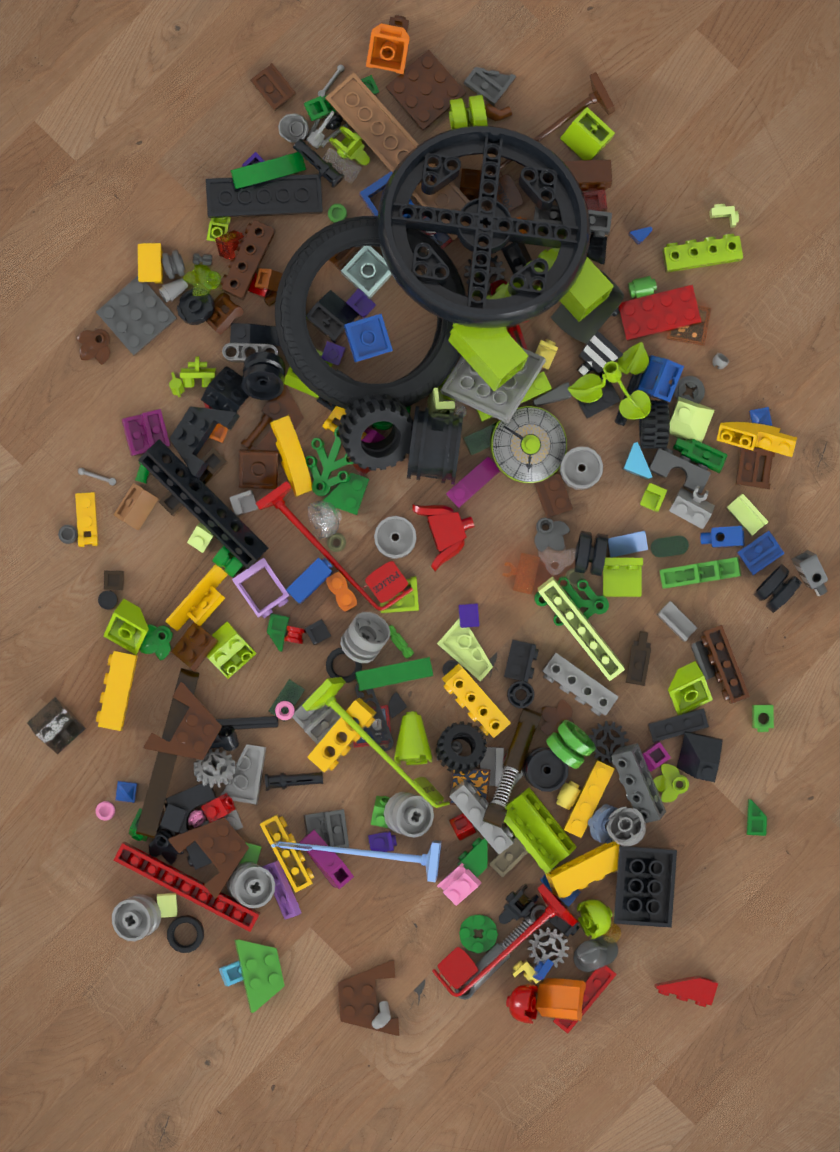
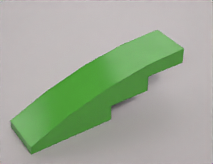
M739 557L660 570L662 589L742 576Z

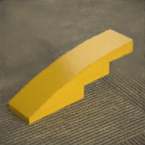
M289 415L271 422V428L277 439L275 444L283 460L281 464L295 496L297 497L312 491V482L306 460Z

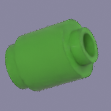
M647 276L629 282L630 297H636L637 299L653 295L654 290H657L655 279Z

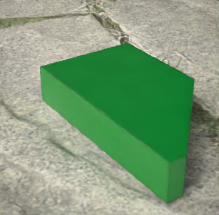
M271 613L267 633L277 649L282 652L290 617Z
M748 799L746 835L766 836L767 816L752 799Z

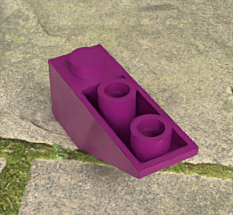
M315 830L311 831L299 842L300 844L328 846ZM313 849L306 851L333 887L341 889L354 877L335 852Z

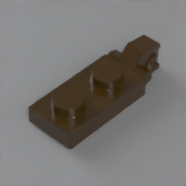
M640 631L638 641H633L625 683L645 686L651 653V643H647V632Z

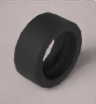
M342 647L337 648L327 657L326 671L330 678L342 677L346 683H350L356 679L355 672L362 670V663L355 661V670L352 674L344 677L339 676L333 669V661L338 655L345 653Z
M189 915L176 918L167 930V940L170 946L175 951L181 953H190L196 950L204 938V928L201 922ZM182 923L192 924L197 931L196 940L190 945H181L174 937L176 927Z

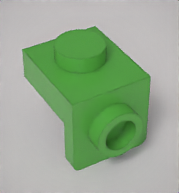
M376 796L370 825L388 828L384 819V810L386 803L390 799L389 797Z

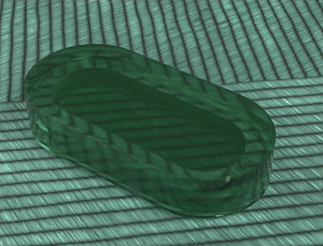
M683 536L659 538L651 543L650 551L658 558L681 555L688 550L689 543Z

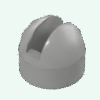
M717 353L712 360L713 366H718L717 369H723L729 363L728 358L721 353Z

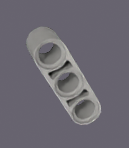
M228 343L222 350L223 356L230 362L244 363L247 358L245 353L250 348L256 350V353L272 349L279 356L276 347L270 344ZM229 348L237 350L234 357L227 356L226 352Z

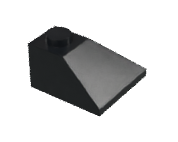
M685 731L676 767L696 779L715 782L723 739Z

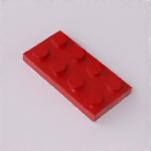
M693 284L625 301L619 305L627 341L702 323Z

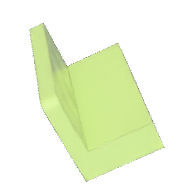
M433 388L432 393L427 399L429 411L450 414V410L454 411L455 402H439L438 388Z
M744 494L739 495L726 507L751 536L768 523L766 518Z

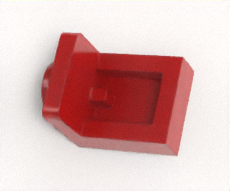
M227 793L201 806L209 823L235 810L234 802Z

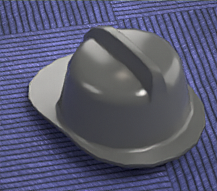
M600 936L585 941L575 950L574 963L578 969L584 972L595 971L616 959L618 946L612 938L607 936Z

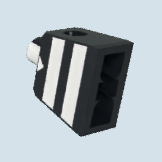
M597 331L580 353L579 358L583 363L577 371L582 376L589 374L591 371L599 375L604 371L603 367L607 362H616L623 356V353Z

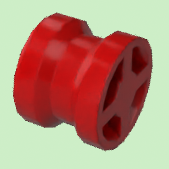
M287 626L286 630L288 633L284 641L303 644L302 636L305 633V629Z

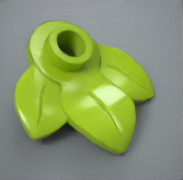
M670 764L661 765L662 775L655 777L653 781L657 790L662 792V802H672L676 800L679 794H683L688 790L689 781L685 776L680 775L677 767ZM679 780L683 782L681 788L676 787V782Z

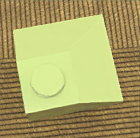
M678 397L670 418L669 434L685 440L695 439L702 443L715 409Z

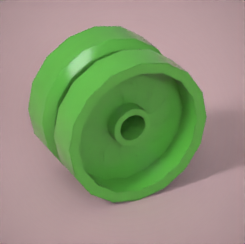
M564 720L558 727L559 733L553 732L546 742L550 749L564 763L574 769H578L584 762V756H590L596 749V746L582 729L571 721Z

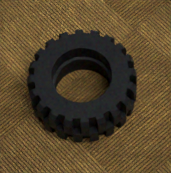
M380 393L373 394L372 397H369V395L363 396V399L360 401L358 399L353 402L354 405L352 407L348 406L345 410L346 415H342L338 430L340 441L351 461L363 469L368 467L372 471H376V468L386 470L388 466H396L399 460L402 462L406 458L405 454L410 453L413 420L404 404H401L397 398H391L387 394H383L382 397ZM379 421H387L393 424L392 431L382 441L367 443L361 440L363 432L371 424Z

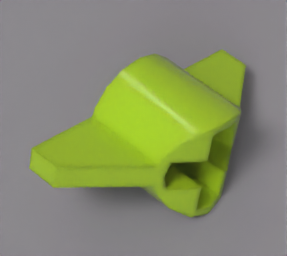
M172 372L173 379L169 383L173 395L181 397V394L185 392L184 385L181 379L176 378L174 372Z

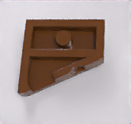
M285 384L282 394L277 398L269 400L262 409V412L274 421L289 415L295 430L304 419Z

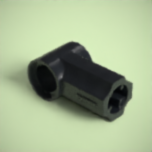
M231 725L223 726L210 749L223 747L226 751L236 749L239 746V740L234 727Z

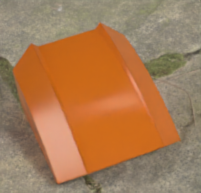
M382 23L373 28L366 67L404 74L410 40L406 30L402 27Z
M546 978L538 987L536 1008L542 1017L581 1021L586 982Z

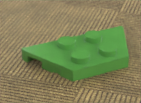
M235 939L250 1012L254 1013L285 986L277 948Z

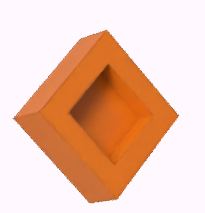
M218 423L209 438L224 443L228 429Z

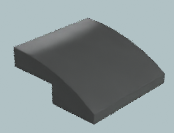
M344 809L303 815L306 836L315 830L328 846L349 848Z

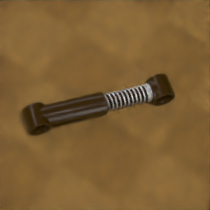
M523 708L502 766L504 772H502L498 788H496L495 797H493L492 803L488 804L482 821L501 828L507 813L506 802H508L509 793H511L514 786L516 774L521 773L534 733L540 722L541 713Z

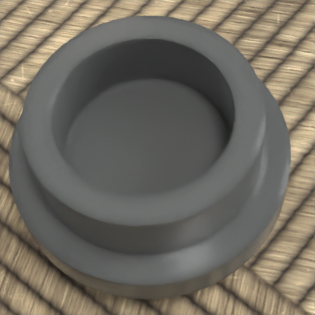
M64 525L60 528L58 536L63 543L71 544L76 541L78 532L74 526Z

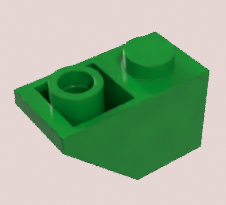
M478 837L471 844L473 848L469 852L465 850L458 857L459 862L457 865L459 866L463 863V867L466 870L469 869L476 877L487 868L488 841L484 837L482 839Z

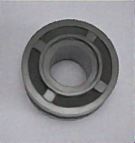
M173 250L172 255H169L167 252L162 254L163 266L169 279H174L175 274H178L180 277L185 275L183 259L178 250Z

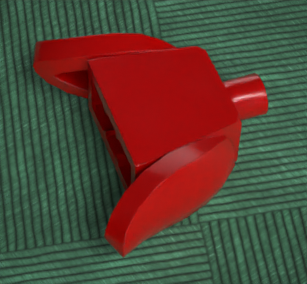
M412 504V511L414 513L427 516L426 519L439 553L431 564L432 569L436 572L442 564L452 559L463 549L464 539L467 538L465 530L475 527L471 516L461 519L458 512H455L446 505L420 506Z

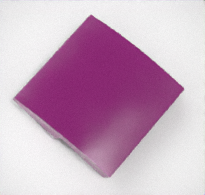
M161 409L122 419L131 456L144 454L159 439L167 447L170 446Z

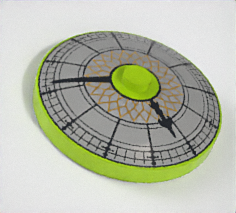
M526 406L517 408L509 423L501 420L497 422L491 435L490 449L496 466L505 476L521 483H536L551 477L560 468L562 459L567 451V439L561 423L554 415L542 408Z

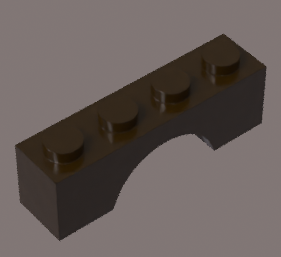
M214 448L201 459L209 465L203 472L200 480L206 485L228 463ZM170 492L159 501L172 516H175L184 507Z

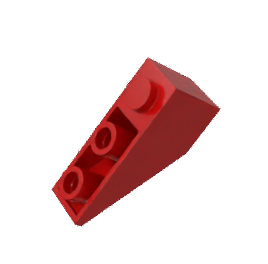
M693 976L657 983L654 987L658 989L660 994L669 996L671 993L677 995L676 998L687 1002L688 999L695 1001L696 1005L706 1007V1005L712 1006L718 983L701 976Z

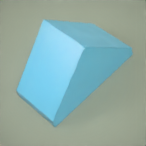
M635 442L631 447L623 470L648 480L652 478V474L638 442Z

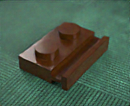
M273 63L250 80L274 111L293 95H296V92Z
M560 473L534 483L546 518L573 509Z

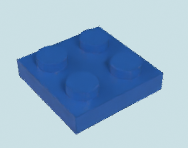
M382 313L344 325L355 362L393 351Z

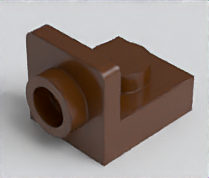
M462 168L460 191L468 200L478 199L481 170Z

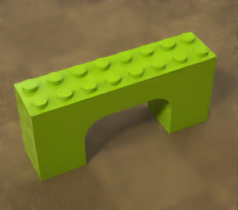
M560 248L545 249L538 255V258L547 261L548 271L553 266ZM587 257L579 277L560 302L580 322L608 298L614 286ZM534 268L537 272H543L541 268ZM504 283L496 289V293L492 297L488 295L486 299L510 297L511 295L508 292L509 283L507 285ZM519 283L513 284L517 288L522 287ZM532 286L535 290H541L539 286ZM455 323L452 325L453 329L450 331L451 335L448 341L494 392L523 369L529 356L510 336L506 327L475 328Z

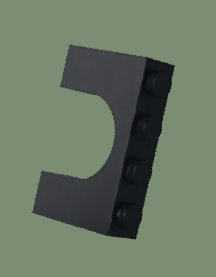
M201 783L166 798L167 802L164 805L167 808L168 804L172 803L188 809L179 831L182 834L189 831L187 821L191 811L201 804L216 799L217 796L213 787L210 788L209 783L205 786ZM193 842L186 848L189 854L187 856L190 867L194 866L195 870L212 863L196 842Z

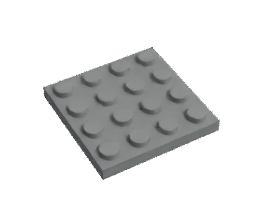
M522 348L529 356L523 369L494 392L461 356L443 385L441 393L509 423L546 360L544 357Z

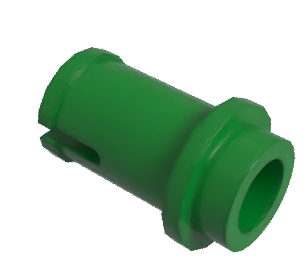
M139 462L140 466L135 480L147 484L150 472Z

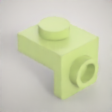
M716 204L710 210V219L729 217L730 228H734L736 222H739L738 211H735L734 206L726 207L725 204Z
M200 522L187 543L203 553L214 535Z

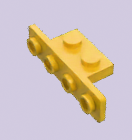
M214 565L165 622L176 631L189 618L198 626H201L225 599L216 588L228 574L219 566Z

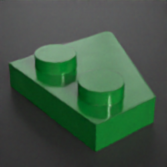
M350 473V480L341 482L322 503L357 515L369 479Z

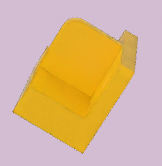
M161 243L138 244L139 282L163 284V251Z

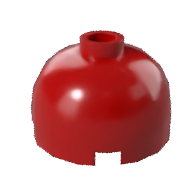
M529 984L517 986L511 995L507 997L506 1006L509 1007L510 1014L517 1021L533 1024L532 1019L536 1020L538 1014L536 1008L538 986Z

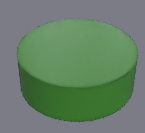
M334 204L328 210V217L333 223L347 218V210L341 204Z

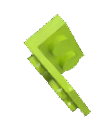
M605 558L603 596L641 597L643 558Z

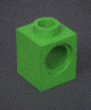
M752 705V728H757V732H769V728H774L773 705ZM761 713H765L768 717L767 722L764 724L758 721V716Z

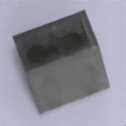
M56 697L27 722L34 734L56 754H59L86 729L74 714Z

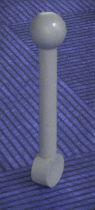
M338 65L333 77L324 89L318 92V97L325 96V92L339 73L344 71L345 67L343 65Z
M84 468L78 469L79 475L85 474L109 482L112 486L116 484V479L114 478L109 479L85 471Z

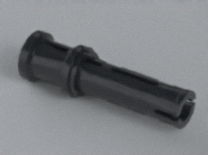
M299 139L294 144L293 148L319 171L320 177H324L331 183L332 188H335L343 180L345 175L336 171L332 167V163L325 162L302 139Z
M284 772L280 775L265 774L266 791L274 788L285 790L287 786L323 784L322 772L286 775Z

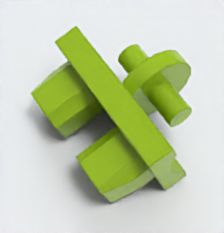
M196 356L195 362H188V368H181L180 378L183 379L185 388L194 387L195 378H202V387H207L215 378L216 368H206L207 362H200V356Z

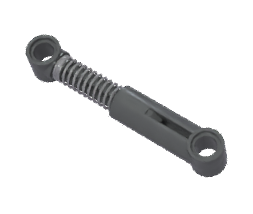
M543 904L534 905L525 921H522L523 923H520V926H517L518 928H515V931L513 930V933H510L511 935H508V938H505L506 940H503V943H497L475 964L478 972L465 984L468 985L537 920L535 912L538 909L545 911L547 907ZM510 953L474 984L468 993L459 996V998L464 1000L471 998L511 957Z

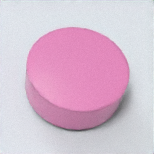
M109 801L99 803L96 807L97 817L104 821L110 820L115 815V806Z

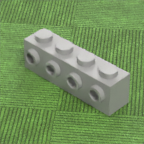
M556 652L542 670L545 673L543 676L551 683L554 680L560 684L559 688L567 694L569 692L575 694V700L582 705L587 703L592 706L590 710L599 717L601 714L606 716L618 699L617 695Z
M465 779L450 791L449 797L498 854L514 843V833L508 826L506 827L502 824L501 828L482 821L489 803L484 797L481 798L477 789L472 783H468Z

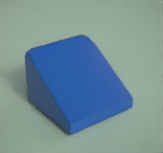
M650 226L629 232L628 235L637 244H640L652 232L653 228Z

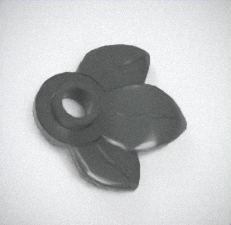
M541 518L536 524L537 534L534 542L540 552L545 551L548 546L553 550L562 551L564 549L563 535L569 533L570 529L562 521L553 522L550 518ZM547 525L549 529L543 530L542 526Z

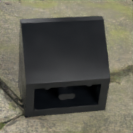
M330 290L307 313L306 320L332 342L336 343L345 333L344 325L354 322L359 314Z

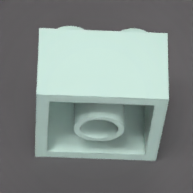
M364 246L341 270V274L357 289L359 288L363 291L368 299L392 276L384 258L371 246Z

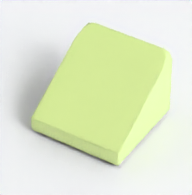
M176 893L157 894V904L161 911V918L178 916Z

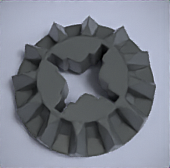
M694 376L683 377L678 381L674 391L675 398L677 400L678 397H682L699 404L705 395L704 385ZM685 384L690 389L695 387L697 388L692 392L694 399H692V397H690L689 394L684 396L682 395L686 391Z

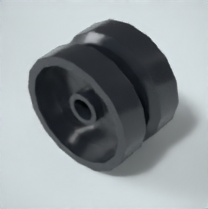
M257 352L248 356L243 364L242 389L244 392L258 400L277 398L284 389L286 370L284 361L276 354L269 352Z
M580 532L575 550L574 572L585 573L590 562L591 575L602 576L608 535L598 533L595 536L594 545H592L591 532Z
M783 564L777 567L753 594L759 601H763L772 595L766 602V607L772 613L784 605L802 584L796 576H792L783 582L789 575V570Z
M549 747L532 749L527 754L522 767L525 780L531 786L546 792L559 789L565 783L569 770L568 765L557 757Z

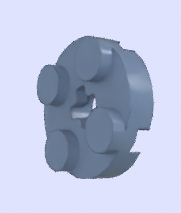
M604 804L589 818L588 826L594 840L600 843H611L614 841L609 836L605 825L607 823L608 826L609 816L618 808Z

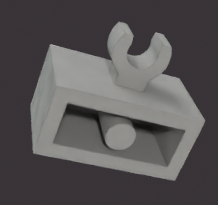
M697 486L693 493L681 488L672 502L669 511L704 529L715 505L706 501L709 491H706L704 495L698 494L700 486Z

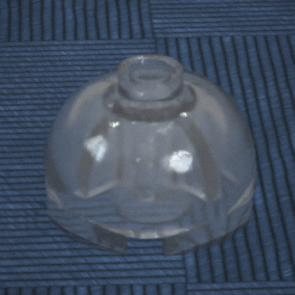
M327 501L310 503L311 506L307 508L310 525L313 524L315 527V531L312 532L316 539L322 540L334 535L338 531L340 521L342 520L341 512L336 510L334 505Z

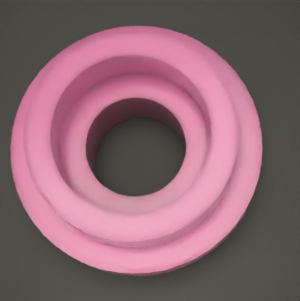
M288 701L278 703L275 708V713L281 720L292 718L295 712L293 704ZM283 707H287L289 709V712L287 714H283L281 712V709Z
M203 810L191 812L187 822L193 827L203 824L206 820Z

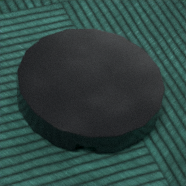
M193 288L185 292L179 299V305H177L179 317L189 325H199L207 321L214 312L215 307L214 299L208 291L199 288Z

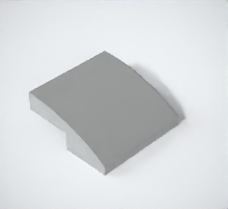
M305 699L295 709L292 718L318 744L341 716L327 705L321 709L306 711L302 706L307 700Z

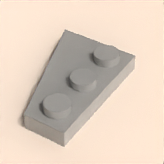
M246 744L236 764L233 779H228V784L221 795L227 793L233 801L258 804L266 747Z

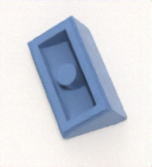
M645 531L608 538L607 542L611 558L648 550Z

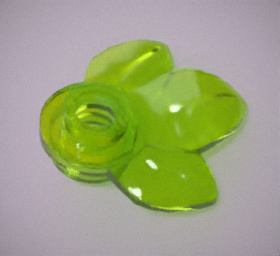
M199 264L194 265V271L187 272L183 280L194 285L193 296H203L209 294L211 289H216L220 285L221 276L219 273L211 271L208 266Z

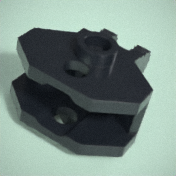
M527 884L522 885L516 892L512 891L505 898L507 902L499 916L500 923L507 924L513 918L517 921L521 917L525 918L528 916L539 896L536 894L529 899L524 894L525 889L528 888Z

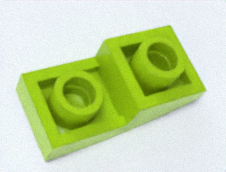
M231 217L211 218L206 240L226 244Z

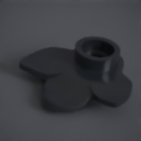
M159 830L156 832L155 839L149 844V854L155 858L162 855L172 865L179 853L168 841L172 837L171 833L167 830Z

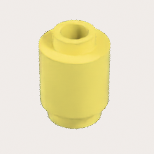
M571 780L568 783L565 782L557 796L556 804L567 810H570L571 806L574 807L582 791L578 789L580 785Z

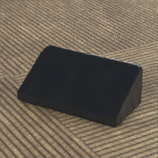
M513 242L501 249L513 274L532 261L525 244Z

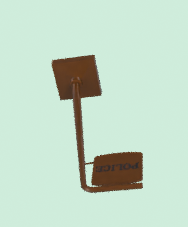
M597 72L589 75L593 91L589 94V97L535 137L536 141L539 142L592 103H599L608 115L615 112L614 104ZM506 159L500 164V170L512 161ZM500 171L501 177L498 181L496 201L503 204L508 211H511L522 205L523 200L512 178L508 174L502 175ZM484 189L487 193L492 192L490 189ZM484 206L486 211L490 210L489 207Z

